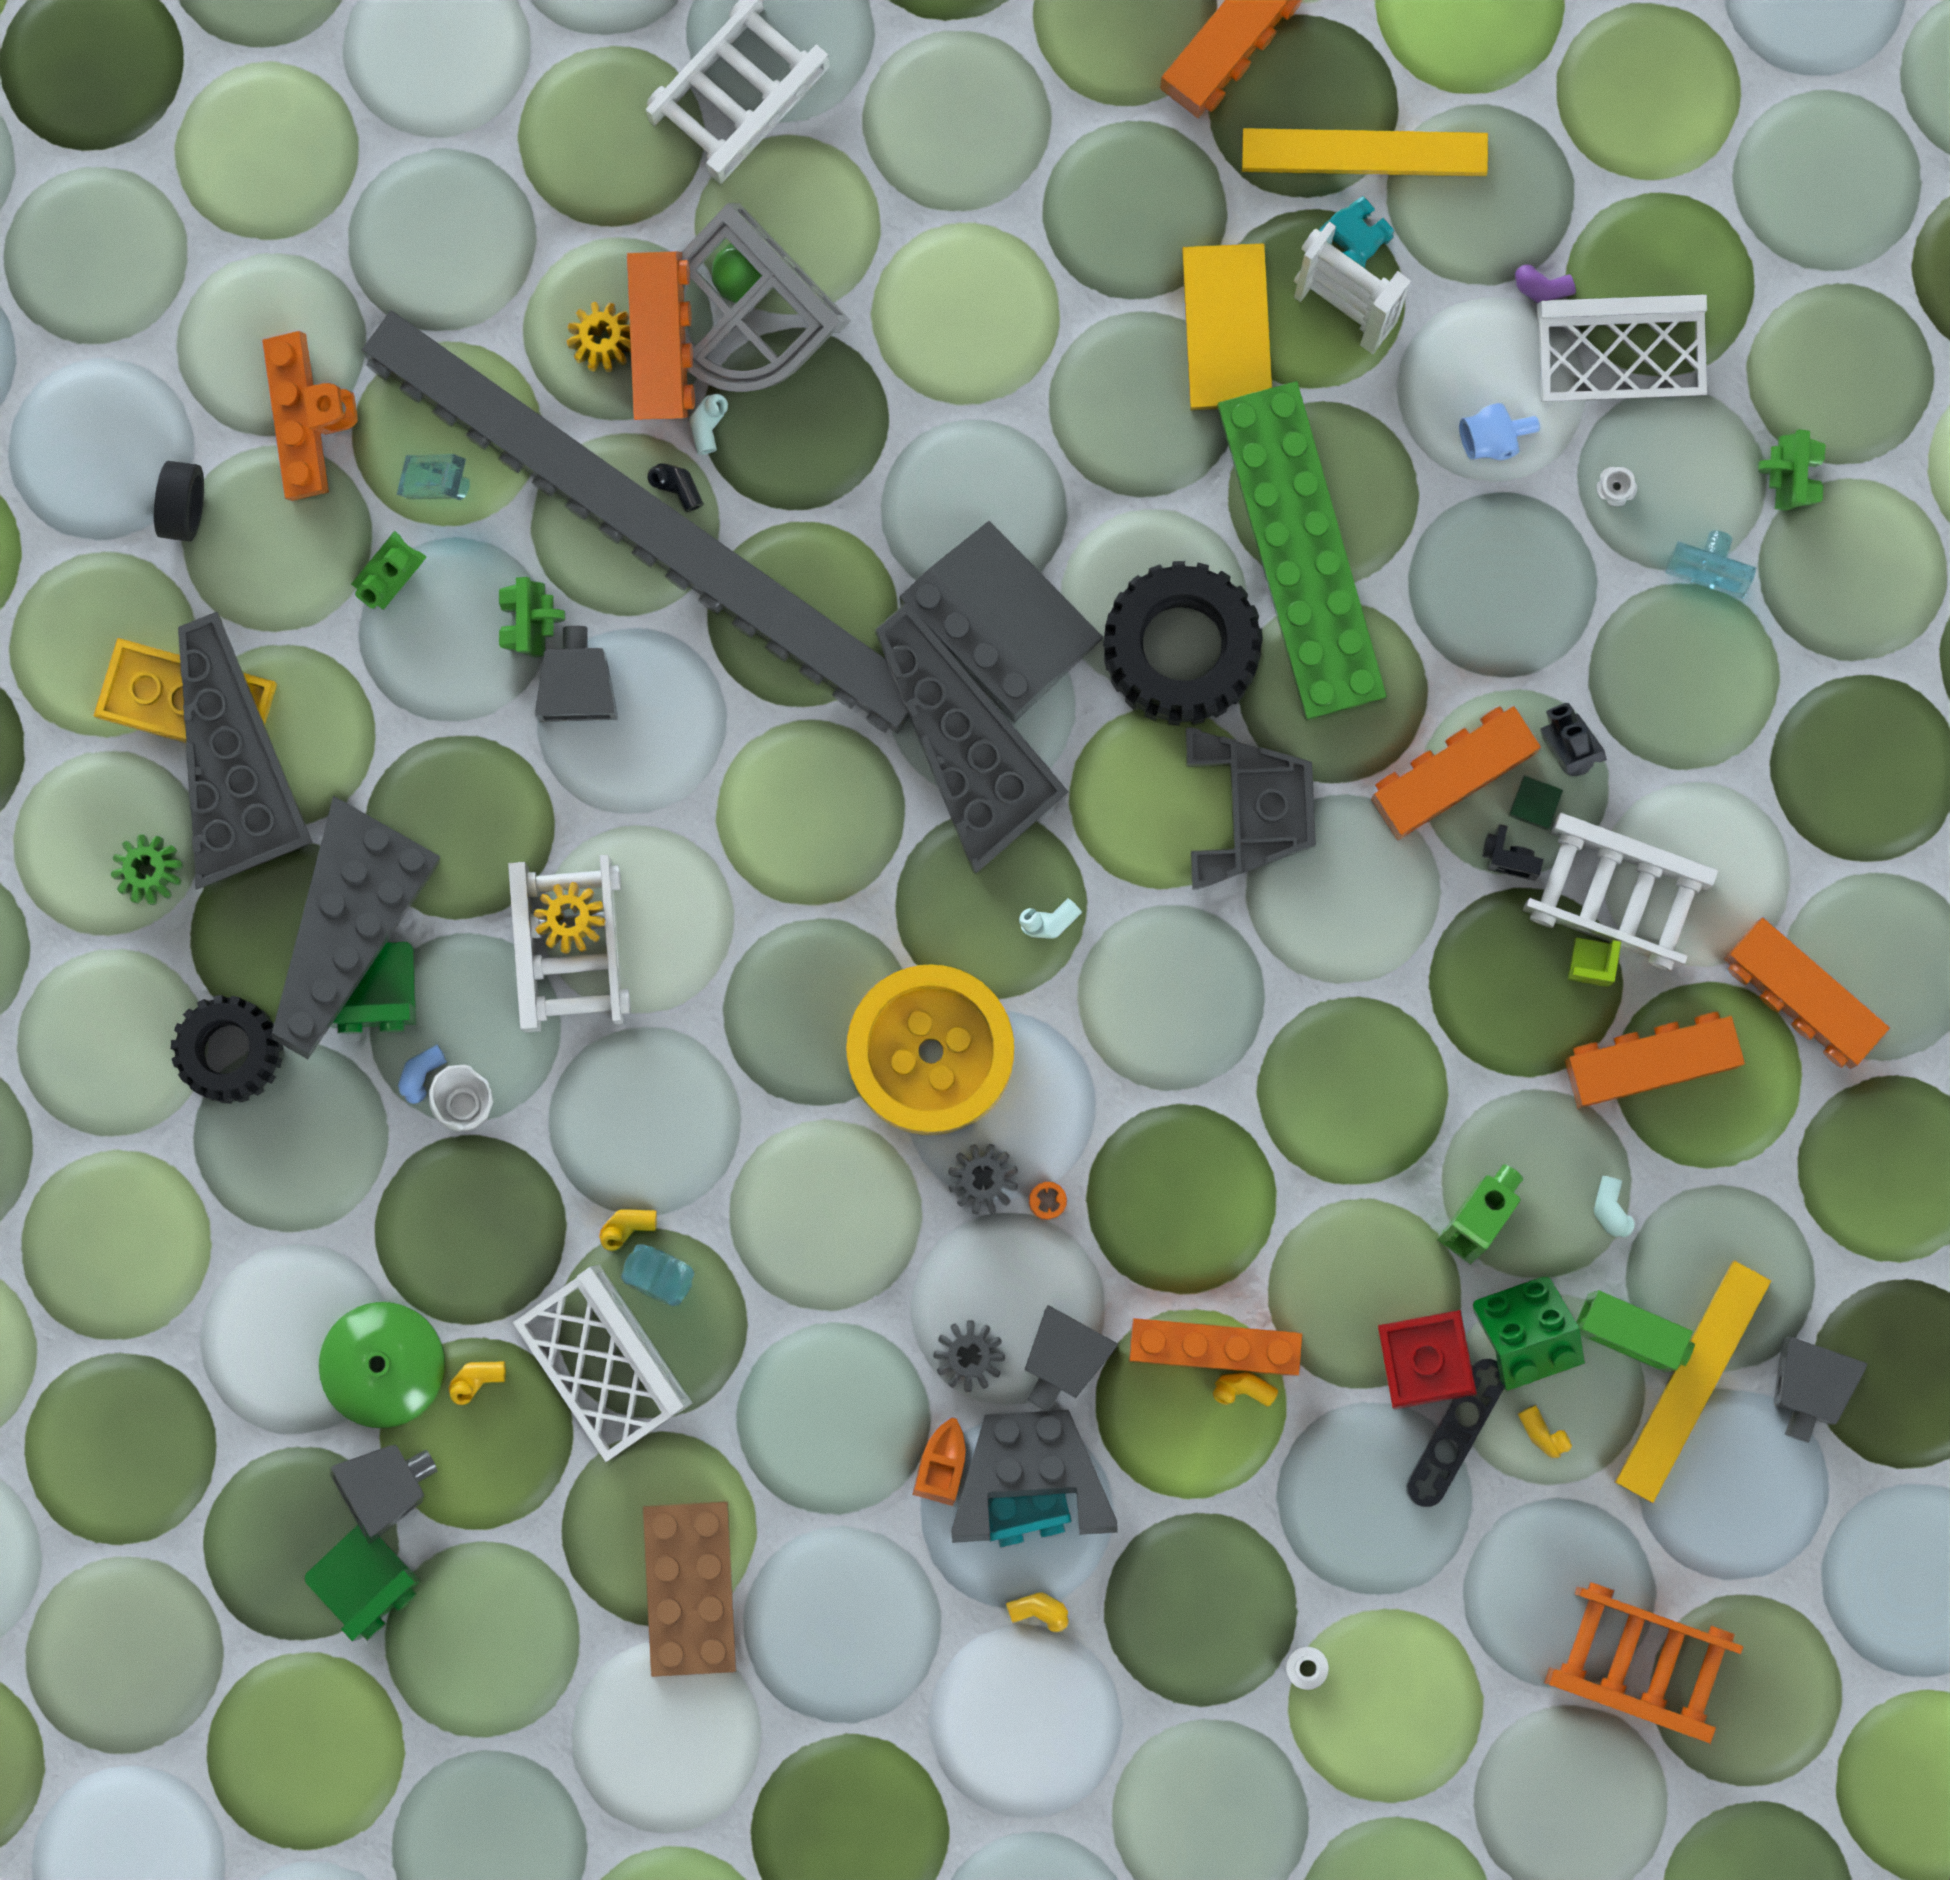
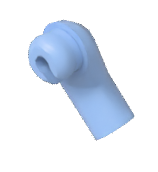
M438 1044L405 1063L398 1083L399 1093L405 1096L408 1103L416 1104L426 1097L427 1092L423 1086L426 1074L447 1063Z

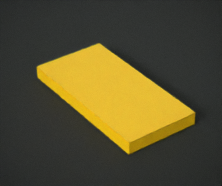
M1264 243L1183 247L1190 410L1218 409V402L1272 388Z
M117 638L93 716L100 720L187 744L180 655ZM244 673L265 724L277 683Z

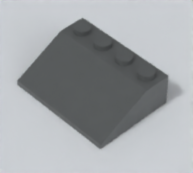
M990 521L986 522L931 566L899 596L900 606L908 602L977 685L1014 723L1103 639V636Z

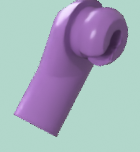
M1528 264L1519 267L1515 272L1516 286L1519 291L1536 303L1557 300L1576 294L1575 284L1570 274L1549 280L1536 271L1535 267Z

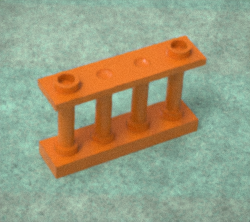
M1590 1582L1588 1590L1577 1587L1574 1595L1588 1599V1603L1567 1664L1562 1663L1560 1670L1549 1667L1544 1683L1711 1744L1716 1727L1705 1724L1708 1715L1704 1714L1725 1650L1741 1654L1744 1646L1733 1643L1735 1634L1714 1626H1710L1708 1633L1612 1599L1614 1590ZM1607 1606L1629 1615L1608 1677H1603L1601 1684L1598 1685L1584 1680L1587 1671L1583 1670L1604 1607ZM1646 1620L1669 1630L1648 1692H1643L1639 1700L1625 1694L1627 1686L1623 1685ZM1687 1635L1709 1643L1688 1707L1683 1706L1681 1714L1665 1709L1667 1700H1664V1696L1684 1637Z

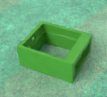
M1600 1290L1587 1294L1576 1320L1581 1336L1663 1372L1676 1371L1680 1365L1686 1366L1695 1347V1343L1689 1341L1693 1333L1692 1330Z

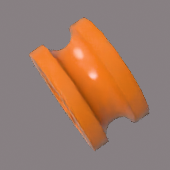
M1043 1182L1032 1189L1028 1204L1035 1216L1050 1220L1058 1217L1064 1211L1067 1205V1197L1060 1185L1054 1182ZM1043 1189L1045 1194L1048 1193V1189L1055 1191L1058 1194L1055 1197V1202L1059 1205L1054 1212H1051L1050 1208L1047 1209V1213L1041 1211L1038 1208L1041 1203L1037 1197L1038 1192Z

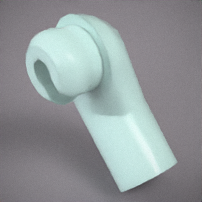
M720 394L706 396L701 400L689 418L697 455H705L717 450L712 430L728 409L726 398Z
M1067 898L1053 913L1036 912L1034 908L1024 910L1020 914L1019 923L1022 931L1030 937L1054 939L1082 911L1073 901Z
M1602 1176L1594 1205V1214L1607 1233L1614 1237H1627L1633 1232L1635 1224L1633 1218L1627 1216L1617 1203L1622 1180Z

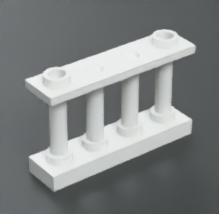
M739 0L729 13L731 18L666 88L663 86L657 88L647 101L646 113L648 121L653 126H656L664 116H667L708 153L707 158L709 160L706 162L708 173L720 185L830 67L828 54L817 44L809 52L805 50L800 52L760 17L759 14L764 10L762 0ZM747 27L790 64L789 69L791 72L781 82L779 80L772 81L731 45ZM719 57L723 58L763 94L762 99L764 101L754 112L751 109L744 110L704 74ZM692 86L736 123L734 126L736 131L727 141L724 139L717 140L677 104Z
M1329 222L1322 232L1314 229L1301 248L1306 253L1304 254L1301 270L1293 281L1297 284L1294 298L1301 302L1310 289L1361 325L1360 330L1364 334L1360 346L1374 354L1397 324L1411 280L1399 271L1396 272L1390 281L1386 278L1378 279L1331 245L1336 226Z
M1560 813L1555 819L1550 834L1559 837L1558 843L1561 846L1541 901L1529 898L1522 911L1531 914V921L1546 927L1553 928L1554 924L1557 923L1609 943L1612 940L1621 941L1622 948L1649 957L1647 963L1656 968L1671 971L1673 966L1677 968L1683 966L1688 956L1674 950L1694 894H1699L1701 889L1707 891L1713 886L1718 870ZM1585 846L1599 851L1597 857L1600 858L1581 914L1578 916L1556 908L1576 851L1581 850ZM1623 860L1637 865L1636 871L1639 873L1620 929L1616 930L1595 921L1616 864L1620 865ZM1661 875L1677 880L1676 886L1679 889L1661 939L1657 945L1635 937L1654 881L1655 879H1660Z
M600 855L601 871L537 876L536 872L529 873V867L525 862L508 863L520 1029L524 1033L541 1032V1021H547L548 1016L612 1011V1021L615 1025L624 1024L623 1014L631 1012L629 989H621L614 899V890H621L619 865H612V860L608 855ZM571 882H576L579 889L602 887L604 912H598L592 916L604 918L606 924L604 927L592 926L591 929L605 928L607 953L543 958L542 954L536 955L534 939L541 938V935L536 932V927L547 920H540L532 913L531 897H538L540 892L554 891L553 886L559 884L563 890H569ZM580 914L565 915V918L559 921L560 926L564 922L569 928L575 926V918ZM597 970L609 971L610 994L546 1000L545 996H539L538 980L544 979V975Z

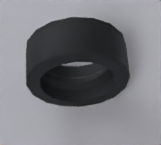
M166 461L162 466L154 501V529L157 537L191 542L196 536L204 501V473L200 465Z

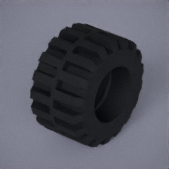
M218 995L213 996L214 1000L208 1001L203 999L197 1002L198 1007L196 1009H188L183 1014L186 1017L182 1024L177 1023L174 1031L177 1032L176 1040H171L170 1049L175 1051V1057L171 1059L173 1066L178 1068L180 1072L178 1076L197 1094L221 1103L232 1104V1101L245 1102L253 1094L260 1095L265 1091L263 1089L267 1082L272 1084L277 1077L273 1073L276 1067L281 1068L283 1060L279 1058V1051L283 1050V1045L272 1039L274 1023L270 1020L271 1017L256 1005L240 997L231 996V998ZM230 1025L237 1026L248 1036V1057L237 1070L227 1074L217 1073L207 1064L205 1057L206 1044L211 1035L218 1029Z

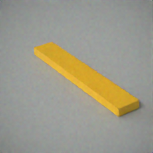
M1243 128L1242 172L1487 176L1488 133Z
M1735 1260L1731 1262L1690 1339L1691 1342L1695 1343V1347L1687 1365H1680L1676 1371H1673L1614 1483L1650 1503H1654L1767 1291L1771 1280Z

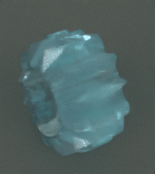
M640 1244L636 1245L632 1253L628 1255L623 1266L624 1270L621 1278L625 1284L641 1292V1294L664 1304L677 1306L687 1296L695 1273L690 1266L674 1256L651 1246Z

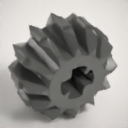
M974 1144L970 1146L973 1160L969 1161L962 1153L956 1155L958 1162L965 1167L964 1170L955 1167L949 1168V1175L962 1178V1181L949 1185V1191L952 1193L965 1189L966 1192L959 1197L957 1204L962 1207L966 1205L970 1198L975 1199L972 1205L973 1214H979L981 1201H987L989 1213L994 1214L996 1213V1206L993 1201L995 1197L1005 1206H1008L1011 1202L1009 1197L1002 1192V1189L1017 1191L1018 1184L1013 1181H1006L1004 1177L1017 1174L1018 1169L1016 1166L1002 1169L1001 1166L1007 1162L1010 1155L1007 1152H1003L996 1161L993 1160L992 1157L995 1151L993 1144H988L985 1157H980L979 1148ZM985 1168L993 1172L991 1182L994 1185L988 1190H985L983 1185L982 1190H978L973 1186L976 1182L973 1173L978 1169H981L982 1173H984Z
M973 1320L967 1321V1335L963 1336L956 1323L952 1324L950 1328L957 1339L952 1342L944 1335H940L938 1338L941 1344L949 1347V1351H935L933 1357L935 1359H948L949 1363L940 1366L937 1369V1373L941 1376L952 1369L955 1371L948 1382L951 1388L957 1385L960 1376L965 1377V1392L972 1391L973 1377H977L982 1389L987 1388L988 1382L982 1373L986 1370L996 1378L1001 1374L997 1368L989 1365L990 1360L997 1362L1005 1361V1354H990L989 1350L999 1346L1002 1343L1001 1338L996 1337L986 1343L984 1339L991 1329L988 1325L982 1327L978 1336L973 1335L975 1328ZM972 1345L977 1346L980 1349L977 1356H982L978 1365L970 1363L967 1368L962 1367L958 1362L962 1360V1357H957L959 1349L961 1347L969 1349Z

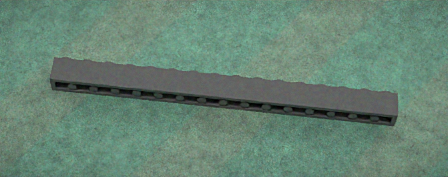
M391 310L364 345L362 351L369 360L366 366L379 377L386 380L389 375L402 383L399 389L413 401L420 403L424 399L435 408L432 413L444 423L452 427L457 422L468 430L465 436L478 447L486 450L488 446H491L501 453L498 459L509 469L516 473H519L521 469L525 470L535 477L532 484L543 493L552 497L556 492L568 502L565 504V507L577 517L585 520L587 516H590L601 524L598 530L616 544L621 539L634 547L631 553L642 563L649 567L656 563L668 571L665 578L676 587L685 591L689 586L701 595L698 601L707 609L717 615L723 610L734 618L731 624L749 638L757 634L768 643L765 648L783 662L789 657L801 665L799 673L816 685L823 681L835 689L832 696L850 709H853L856 704L866 711L868 716L865 719L874 727L884 733L890 728L898 734L910 718L885 658Z

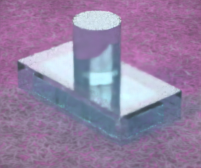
M455 454L406 455L396 495L407 499H464L470 487L469 479L463 476L466 459Z
M1714 530L1709 532L1704 550L1678 541L1668 560L1665 573L1743 599L1753 582L1757 568L1727 558L1733 538L1726 532Z

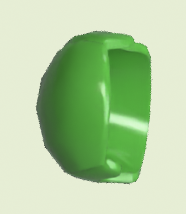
M729 243L718 252L713 261V285L722 298L737 303L762 277L732 243Z

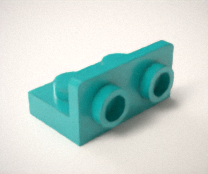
M1065 1494L988 1499L990 1542L998 1540L1000 1548L1024 1542L1023 1534L1039 1530L1041 1538L1066 1532L1064 1524L1072 1522Z

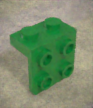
M387 942L330 1026L337 1028V1034L363 1033V1027L378 1026L379 1032H403L404 1025H416L414 948L410 943Z
M1539 1277L1473 1302L1474 1314L1495 1350L1500 1380L1506 1391L1585 1364L1579 1326L1549 1277Z
M358 1525L306 1573L304 1578L305 1583L344 1624L341 1630L351 1641L360 1640L362 1637L366 1641L370 1640L385 1626L386 1623L382 1618L393 1607L400 1611L417 1595L413 1588L421 1582L381 1537L368 1544Z

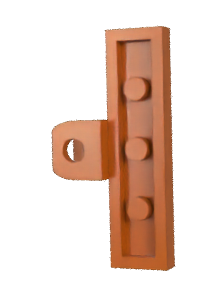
M296 331L263 339L285 499L294 501L329 493L321 433L327 435L344 431L353 427L358 422L354 393L346 389H340L339 386L331 383L313 385L307 336L305 333ZM342 403H344L346 407L345 414L343 411Z

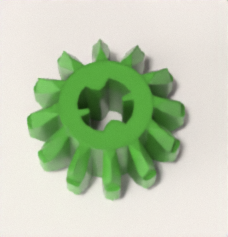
M144 834L138 835L137 848L129 841L123 842L122 846L128 854L126 857L114 854L113 861L122 865V868L111 871L112 878L123 880L117 887L118 892L124 895L131 891L130 900L136 904H139L145 895L148 904L156 905L158 891L166 899H169L172 894L166 885L169 882L174 885H180L182 881L179 877L171 874L173 871L183 868V862L175 859L171 860L175 856L177 849L173 845L163 848L164 839L160 836H155L149 845V841ZM150 860V864L155 867V872L152 876L145 874L146 879H144V875L139 872V868L143 863L148 866V861Z

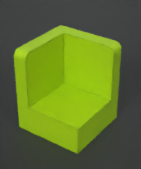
M1576 937L1573 943L1567 980L1603 987L1612 985L1615 982L1621 941L1612 940L1610 943Z

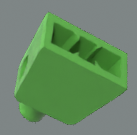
M1505 1164L1501 1166L1494 1178L1486 1175L1471 1191L1437 1241L1471 1265L1488 1249L1521 1201L1520 1197L1514 1192L1523 1181L1522 1175L1514 1168Z

